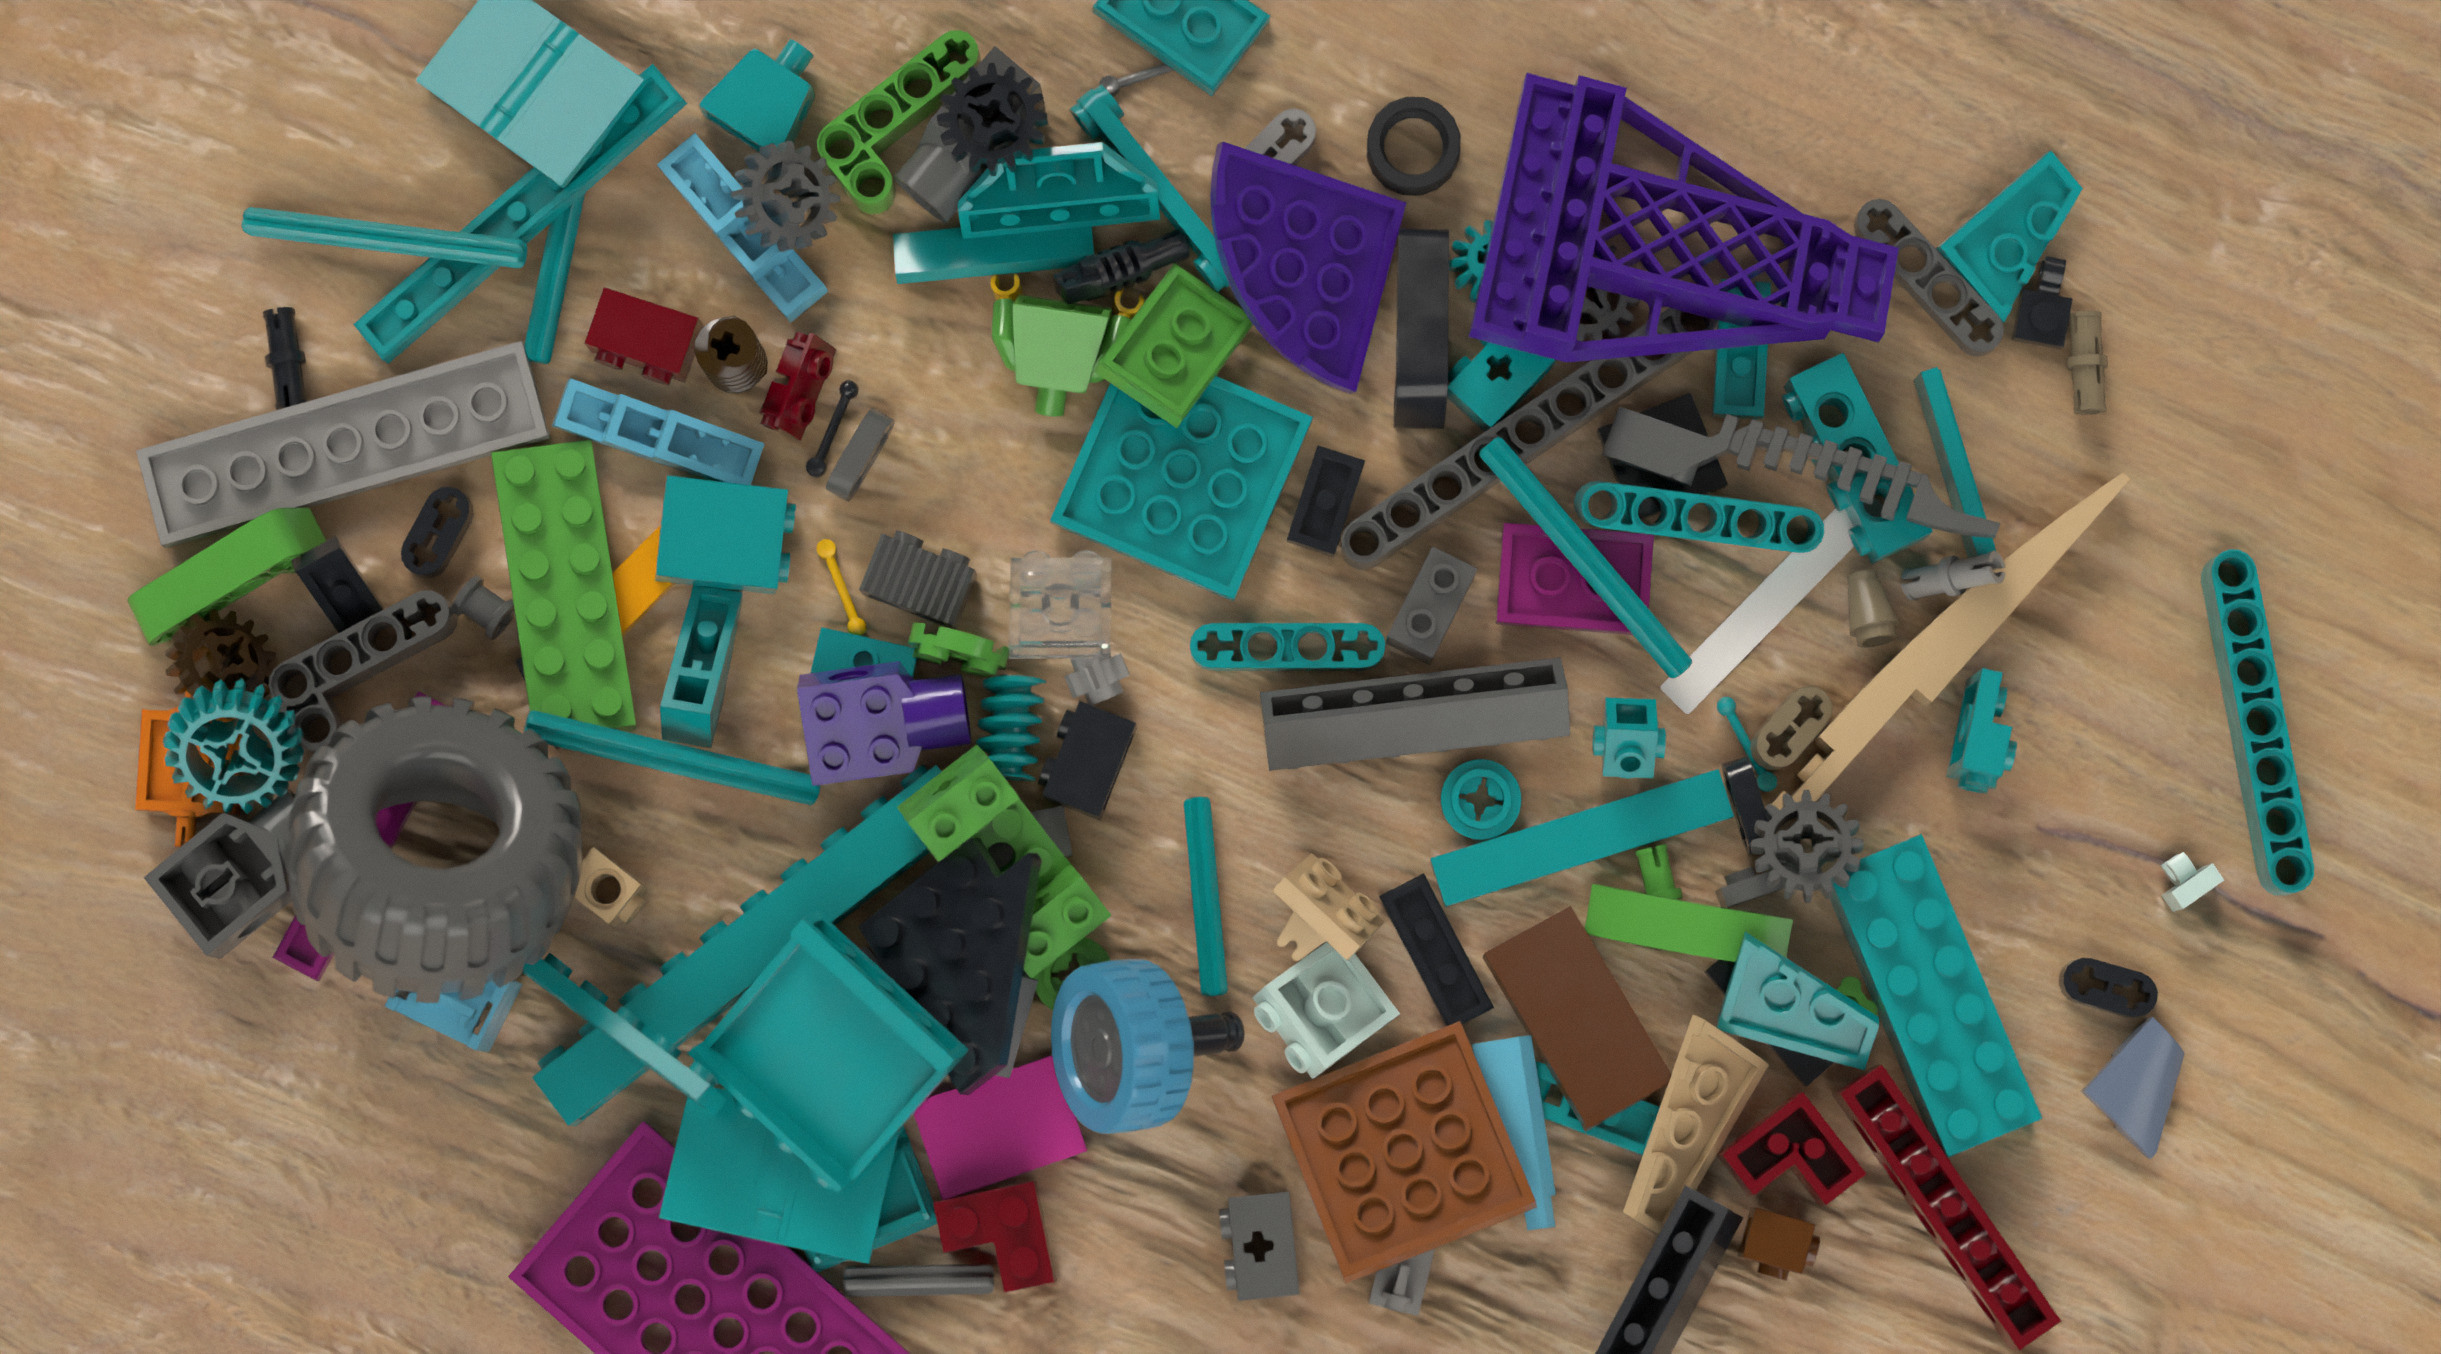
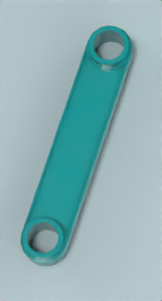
M1101 84L1094 90L1091 88L1075 101L1076 104L1069 109L1073 118L1092 140L1100 135L1109 148L1157 183L1159 209L1174 228L1179 229L1180 233L1184 234L1188 245L1198 256L1193 261L1196 269L1216 292L1223 287L1227 288L1229 282L1222 268L1214 235L1119 120L1124 116V112L1108 90Z

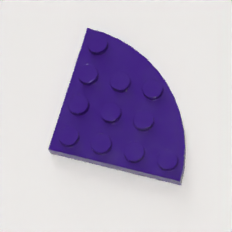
M1226 142L1217 144L1211 178V220L1217 252L1234 296L1248 319L1264 339L1285 359L1304 373L1328 386L1348 394L1356 393L1406 202Z

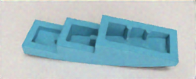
M695 133L657 164L659 169L790 323L829 292L794 249L779 252L777 242L775 245L764 248L760 246L761 232L752 235L745 233L750 223L748 217L736 218L734 214L743 207V202L731 197V192L743 187Z
M572 378L567 380L552 423L554 428L713 481L751 485L765 444L674 410L667 411L623 394L616 395Z

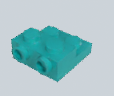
M1982 668L1966 680L1946 777L1959 780L1957 787L1960 789L1987 794L1988 789H1996L1997 781L2002 777L2004 770L2011 771L2017 750V742L2010 740L2012 727L1993 723L1995 716H2002L2007 698V687L2000 686L2003 672Z

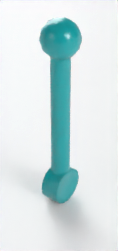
M1727 696L1720 698L1717 702V710L1721 715L1727 717L1758 775L1756 781L1759 790L1763 792L1772 791L1777 786V777L1759 766L1752 758L1750 750L1751 741L1735 713V701Z

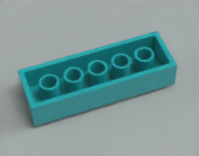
M1922 834L1861 858L1858 872L1845 870L1850 877L1849 885L1843 888L1834 882L1832 884V898L1829 899L1871 999L1877 1005V1013L1922 1120L1946 1157H1950L2043 1119Z

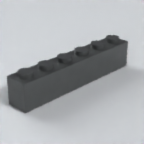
M1561 657L1260 692L1269 771L1297 769L1332 763H1348L1383 757L1394 758L1401 755L1434 751L1445 752L1452 749L1486 745L1496 746L1503 743L1547 740L1555 737L1570 736L1568 687Z

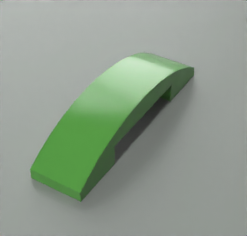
M1592 884L1585 930L1588 935L1735 962L1745 932L1787 958L1793 919Z

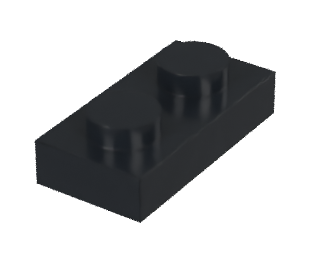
M1317 445L1287 537V543L1331 557L1335 556L1365 460Z
M336 536L291 560L295 572L338 633L384 610L383 604Z

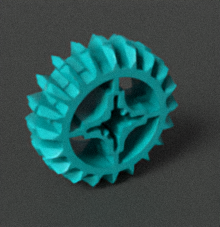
M222 679L215 683L213 693L201 685V687L196 689L193 696L194 699L183 698L178 706L179 712L171 714L167 723L170 731L165 733L163 739L164 747L169 749L164 758L165 766L176 767L172 775L174 784L189 782L185 791L187 799L201 793L205 796L203 800L205 809L211 807L215 800L223 803L222 808L226 814L232 811L234 803H239L243 811L248 814L253 810L255 800L267 808L273 801V794L282 797L288 791V781L297 779L300 770L298 763L302 761L304 756L303 746L298 745L303 737L302 728L292 726L296 718L294 710L279 712L283 702L281 695L273 697L269 701L263 698L265 693L263 684L257 686L254 693L245 691L246 685L243 679L236 682L234 690H228ZM223 717L236 718L229 722L215 720ZM253 724L267 736L273 749L267 747V741L262 740L256 735ZM242 734L239 750H234L230 759L227 760L229 743L234 744L237 736ZM196 745L200 747L199 752L206 754L212 759L215 769L200 756ZM237 772L251 773V775L235 776L233 774Z

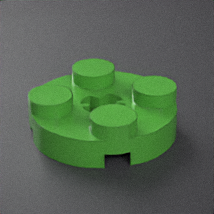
M913 623L908 644L915 647L912 655L915 659L936 665H941L942 661L947 662L948 659L962 662L960 671L982 678H990V675H996L997 670H1005L1010 654V648L1006 646L997 649L995 653L992 652L994 641L941 626H939L937 634L931 632L924 634L926 624Z

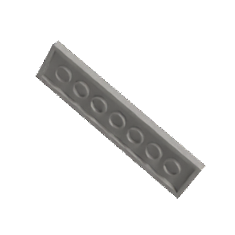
M519 341L136 450L160 544L164 548H169L242 527L271 510L313 507L491 456L492 452L516 449L551 439L530 361L526 356L524 343Z

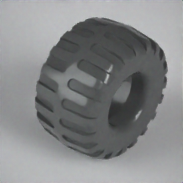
M431 696L410 698L407 708L393 710L390 703L379 705L367 712L364 724L359 725L356 721L350 720L337 729L331 736L329 746L318 748L307 764L304 778L299 782L287 822L284 842L285 864L294 913L299 923L306 925L307 938L315 950L322 957L333 953L335 969L351 981L356 982L361 976H364L373 981L374 992L391 998H395L396 990L417 993L416 1002L438 1003L441 993L457 992L460 1001L482 995L486 983L493 981L496 986L501 988L521 975L525 963L530 965L537 963L547 952L554 935L560 931L581 877L583 858L581 811L578 796L575 791H571V777L559 757L548 759V744L532 729H528L522 734L515 729L514 717L494 708L491 715H486L474 711V701L462 698H453L452 706L431 705ZM436 801L451 803L476 811L497 823L499 836L487 853L467 865L447 869L417 866L396 855L379 835L376 816L384 808L408 802Z

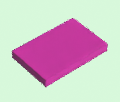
M1052 1056L1012 1069L1010 1078L994 1075L970 1095H960L957 1089H953L929 1097L914 1113L942 1200L974 1191L1088 1151L1078 1120L1070 1110L1061 1092Z

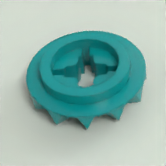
M1485 759L1471 760L1455 768L1444 782L1441 791L1442 812L1454 831L1473 840L1496 838L1506 832L1519 815L1521 808L1520 787L1513 774L1503 765ZM1482 779H1486L1487 796L1495 798V801L1503 802V805L1487 806L1483 814L1480 815V821H1476L1474 804L1466 802V799L1459 798V795L1475 794L1478 786L1481 785Z

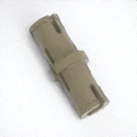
M2078 311L2070 313L2069 316L2071 357L2067 359V369L2072 371L2074 414L2091 415L2107 411L2104 394V368L2108 367V356L2103 355L2101 337L2102 313L2100 311Z

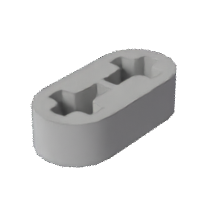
M1294 108L1285 110L1277 115L1244 149L1265 156L1272 152L1275 155L1274 159L1296 165L1314 145L1316 137L1315 123L1311 116L1303 110ZM1299 123L1304 126L1302 130L1304 141L1299 143L1293 139L1281 149L1278 144L1285 137L1283 126L1288 124L1294 128Z

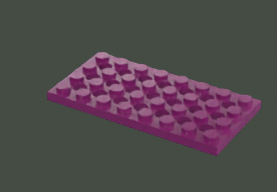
M642 1121L508 1276L595 1354H760L764 1351H770L775 1354H827L834 1346H844L852 1354H911L789 1246L702 1227L699 1235L692 1241L685 1242L677 1238L673 1231L674 1221L659 1218L675 1146L646 1121ZM646 1178L655 1179L661 1185L663 1191L661 1201L653 1208L641 1206L635 1198L636 1186ZM611 1217L621 1218L626 1222L629 1229L626 1242L619 1247L609 1246L604 1242L601 1235L603 1224ZM721 1245L733 1247L739 1256L737 1269L729 1275L717 1273L711 1264L713 1251ZM651 1250L660 1252L667 1261L665 1274L656 1281L646 1279L641 1274L639 1268L641 1257ZM577 1256L589 1258L595 1267L594 1278L585 1286L574 1284L568 1276L569 1263ZM760 1278L772 1281L777 1288L775 1303L766 1309L756 1307L749 1297L751 1285ZM687 1284L699 1286L705 1294V1304L696 1314H688L678 1305V1293ZM617 1289L629 1293L633 1300L632 1312L622 1320L611 1317L606 1310L608 1295ZM797 1312H805L812 1316L815 1321V1334L807 1342H798L788 1333V1321ZM727 1317L738 1320L744 1330L742 1341L733 1348L721 1345L715 1333L718 1323ZM653 1323L665 1325L671 1333V1344L662 1353L650 1351L644 1343V1333Z

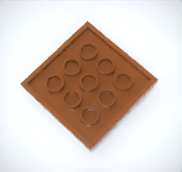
M1460 1021L1272 1095L1273 1102L1345 1283L1537 1208L1534 1195Z

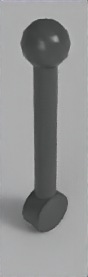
M1164 63L1118 79L1110 75L1105 76L1100 80L1099 85L1104 86L1114 97L1119 93L1120 88L1175 70Z

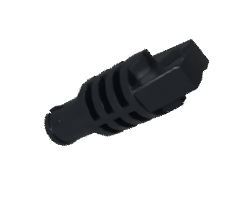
M1175 229L1149 241L1141 243L1138 240H1128L1123 242L1122 246L1118 244L1110 247V250L1104 249L1099 251L1097 256L1095 254L1085 256L1078 263L1053 275L1055 290L1067 304L1109 296L1110 292H1120L1123 287L1127 289L1133 287L1135 283L1141 284L1146 282L1151 277L1153 271L1189 259L1190 250L1184 234L1180 233L1179 229Z

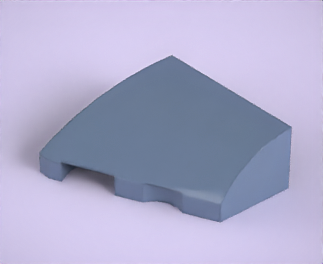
M2153 1017L2145 1018L2111 1054L2112 1058L2080 1091L2115 1124L2114 1128L2147 1159H2151L2157 1153L2185 1054L2175 1039Z

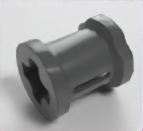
M475 575L457 594L451 609L457 616L464 614L486 629L485 635L494 640L506 629L515 615L513 600H503L483 586L484 580Z

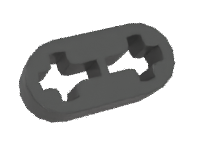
M871 408L867 412L831 472L826 484V490L845 501L852 499L889 438L895 424L894 419L875 408Z

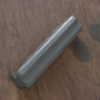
M991 1264L849 1266L845 1268L843 1274V1288L845 1295L848 1297L990 1294L994 1290L995 1282L994 1269Z

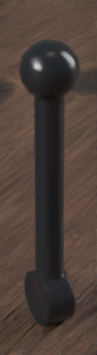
M846 380L841 383L839 387L841 397L815 457L809 459L806 463V471L812 477H822L826 472L827 467L824 461L850 399L855 398L859 391L858 385L852 380Z

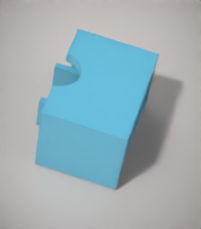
M514 980L499 988L491 981L485 984L482 995L460 1001L457 992L441 993L438 1003L416 1002L417 993L396 990L395 998L389 997L385 1007L453 1038L476 1051L489 1053L523 984ZM492 1003L493 1006L479 1034L474 1033L475 1027H478L481 1022L479 1019L485 1007Z

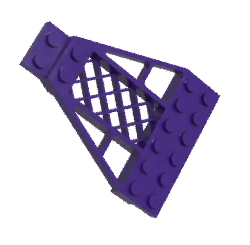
M1526 73L1521 87L1468 337L1562 362L1822 340L1827 337L1830 330L1880 342L1885 333L1898 247L1852 236L1829 220L1803 214L1625 97L1626 87L1580 75L1575 85ZM1620 120L1679 157L1675 180L1612 163ZM1689 164L1737 196L1685 183ZM1621 196L1636 200L1641 210L1626 217L1613 199ZM1603 209L1613 225L1598 232ZM1671 209L1682 212L1690 222L1674 230L1662 211ZM1649 219L1662 237L1646 245L1633 226ZM1716 221L1732 225L1738 235L1723 243L1710 224ZM1697 231L1710 250L1695 258L1682 239ZM1621 234L1633 252L1617 260L1605 241ZM1766 234L1780 238L1787 248L1771 255L1758 237ZM1746 244L1759 263L1743 271L1730 252ZM1669 246L1682 265L1666 273L1653 254ZM1594 252L1598 256V258L1593 257ZM1717 259L1731 278L1715 286L1702 266ZM1789 259L1785 275L1778 264ZM1641 261L1647 271L1630 266ZM1763 272L1767 273L1779 290L1766 298L1762 297L1750 280ZM1689 274L1696 284L1678 279ZM1593 287L1646 302L1649 306V315L1645 336L1594 341L1577 340L1586 288ZM1738 287L1744 297L1728 293V291ZM1661 307H1669L1742 326L1740 328L1661 335L1657 333Z

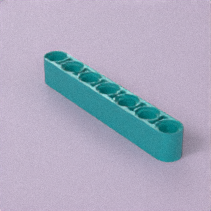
M2229 549L2221 552L2204 565L2201 572V585L2257 876L2261 886L2268 893L2275 896H2286L2302 891L2311 884L2314 877V862L2257 568L2253 559L2247 553L2239 549ZM2220 563H2228L2235 567L2239 574V582L2236 587H2229L2220 580L2218 576ZM2230 612H2238L2246 618L2248 622L2246 636H2238L2229 629L2228 616ZM2240 661L2252 663L2256 668L2258 680L2254 686H2248L2239 679L2237 667ZM2250 710H2256L2265 716L2267 730L2263 736L2254 734L2248 728L2247 715ZM2261 759L2271 762L2276 768L2277 778L2273 785L2262 783L2256 774V767ZM2270 809H2276L2285 816L2286 829L2282 835L2272 833L2267 827L2266 816ZM2281 858L2289 860L2295 867L2296 878L2291 885H2286L2277 878L2276 865Z

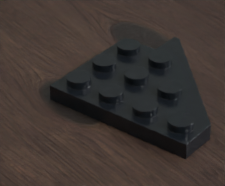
M970 837L858 926L887 975L969 1050L948 1074L960 1095H970L1008 1065L1042 862L1037 853H1027L1004 873H1001L982 840L977 837Z

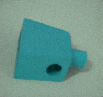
M789 39L775 61L758 49L750 50L699 103L704 117L759 153L760 147L772 143L776 147H778V144L786 141H793L794 144L815 99L812 86L800 78L814 55L807 48L792 39Z

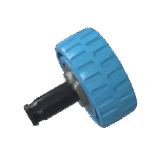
M1144 959L1112 960L1077 968L1068 975L1059 989L1051 1021L1052 1057L1056 1077L1064 1099L1072 1113L1083 1125L1101 1134L1133 1132L1162 1126L1171 1121L1180 1112L1187 1099L1192 1082L1194 1057L1218 1054L1224 1050L1228 1052L1237 1051L1242 1046L1245 1036L1242 1020L1232 1011L1223 1012L1221 1015L1215 1013L1188 1017L1184 1001L1169 975L1158 965Z

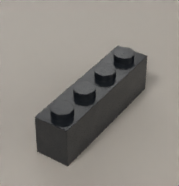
M1685 1185L1595 1354H1671L1739 1228L1743 1217Z

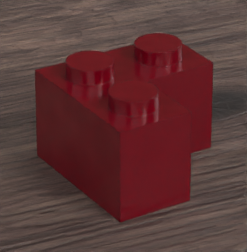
M1804 1092L1793 1094L1716 1155L1746 1195L1754 1196L1790 1168L1818 1205L1829 1204L1867 1174Z
M1037 1181L933 1202L943 1253L994 1242L1004 1293L1057 1281Z

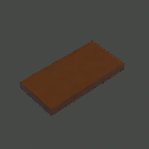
M1571 906L1484 953L1483 960L1528 1035L1532 1036L1535 1048L1585 1132L1668 1086L1672 1075Z

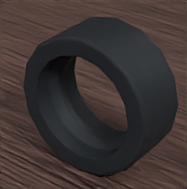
M1404 97L1388 103L1376 114L1368 131L1367 160L1373 175L1385 188L1401 195L1421 196L1438 190L1451 178L1459 161L1461 134L1455 118L1441 104L1426 97ZM1407 118H1420L1431 123L1439 131L1443 141L1442 155L1438 163L1429 171L1421 174H1406L1395 169L1388 161L1384 151V142L1388 131L1397 122Z

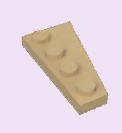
M1694 1014L1692 1015L1623 1213L1658 1235L1685 1185L1695 1191L1697 1190L1769 1066L1768 1062L1705 1019Z

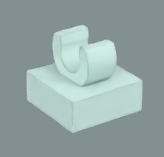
M2184 852L2176 854L2160 865L2167 877L2175 884L2174 887L2161 895L2173 912L2184 909L2224 881V878L2213 863L2203 866L2196 871L2193 863Z

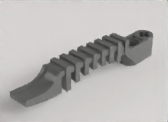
M1618 407L1601 454L1616 462L1691 487L1699 467L1729 453L1738 456L1736 463H1738L1739 468L1750 471L1757 449L1767 451L1763 461L1765 468L1777 471L1783 451L1793 453L1789 464L1790 471L1800 475L1803 473L1808 458L1818 460L1813 473L1815 474L1814 478L1825 482L1832 465L1842 467L1837 484L1838 488L1850 492L1857 472L1867 474L1859 497H1861L1860 501L1871 505L1881 479L1891 481L1889 492L1880 513L1882 518L1890 521L1894 520L1906 486L1917 489L1906 517L1909 522L1949 533L1983 538H1996L2000 527L1999 522L1960 513L1947 506L1934 492L1928 475L1911 471L1912 465L1899 461L1898 467L1887 464L1886 457L1877 454L1874 455L1873 459L1862 457L1863 452L1853 447H1850L1849 452L1838 450L1837 443L1825 440L1824 445L1814 443L1812 436L1801 433L1799 438L1789 436L1788 429L1776 426L1775 431L1765 429L1763 422L1755 419L1751 420L1750 425L1738 430L1740 425L1739 418L1726 414L1720 433L1709 438L1644 414Z

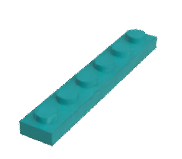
M549 953L544 960L541 958L534 965L524 964L523 974L715 1117L727 1100L714 1088V1085L719 1080L696 1061L689 1068L678 1061L677 1058L682 1052L657 1033L651 1041L640 1032L645 1026L642 1021L622 1006L616 1013L611 1011L604 1005L609 997L586 979L580 986L576 985L568 979L573 970L553 954Z

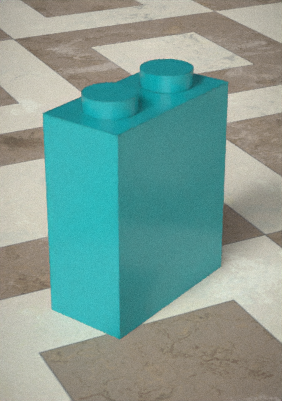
M667 475L655 581L775 595L778 582L787 583L790 567V553L781 552L783 533H793L796 504L787 503L788 490Z

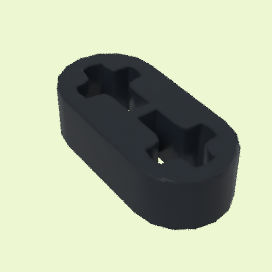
M442 487L432 492L403 542L401 559L405 567L418 577L434 578L443 573L472 522L474 515L473 505L470 499L460 490L452 487ZM454 498L458 499L456 507L461 511L460 517L458 519L449 517L441 531L437 528L443 519V515L437 510L441 502L450 504ZM433 535L438 536L432 546V551L438 555L434 563L425 561L421 567H417L419 558L413 554L416 547L426 548Z
M1743 757L1722 763V773L1743 845L1747 854L1752 855L1755 854L1751 852L1752 840L1762 838L1754 832L1755 823L1757 820L1769 821L1765 815L1764 804L1748 757Z
M2079 958L2070 961L2063 967L2059 975L2061 992L2068 1000L2122 1017L2136 1018L2146 1015L2154 1008L2158 999V990L2154 981L2142 972L2093 958ZM2084 967L2090 969L2089 977L2091 979L2104 982L2103 990L2089 988L2081 995L2078 993V984L2071 981L2072 974L2081 973ZM2133 981L2139 983L2138 991L2145 994L2144 1002L2135 1003L2131 1009L2127 1007L2128 999L2126 997L2112 993L2113 986L2126 988L2130 987Z

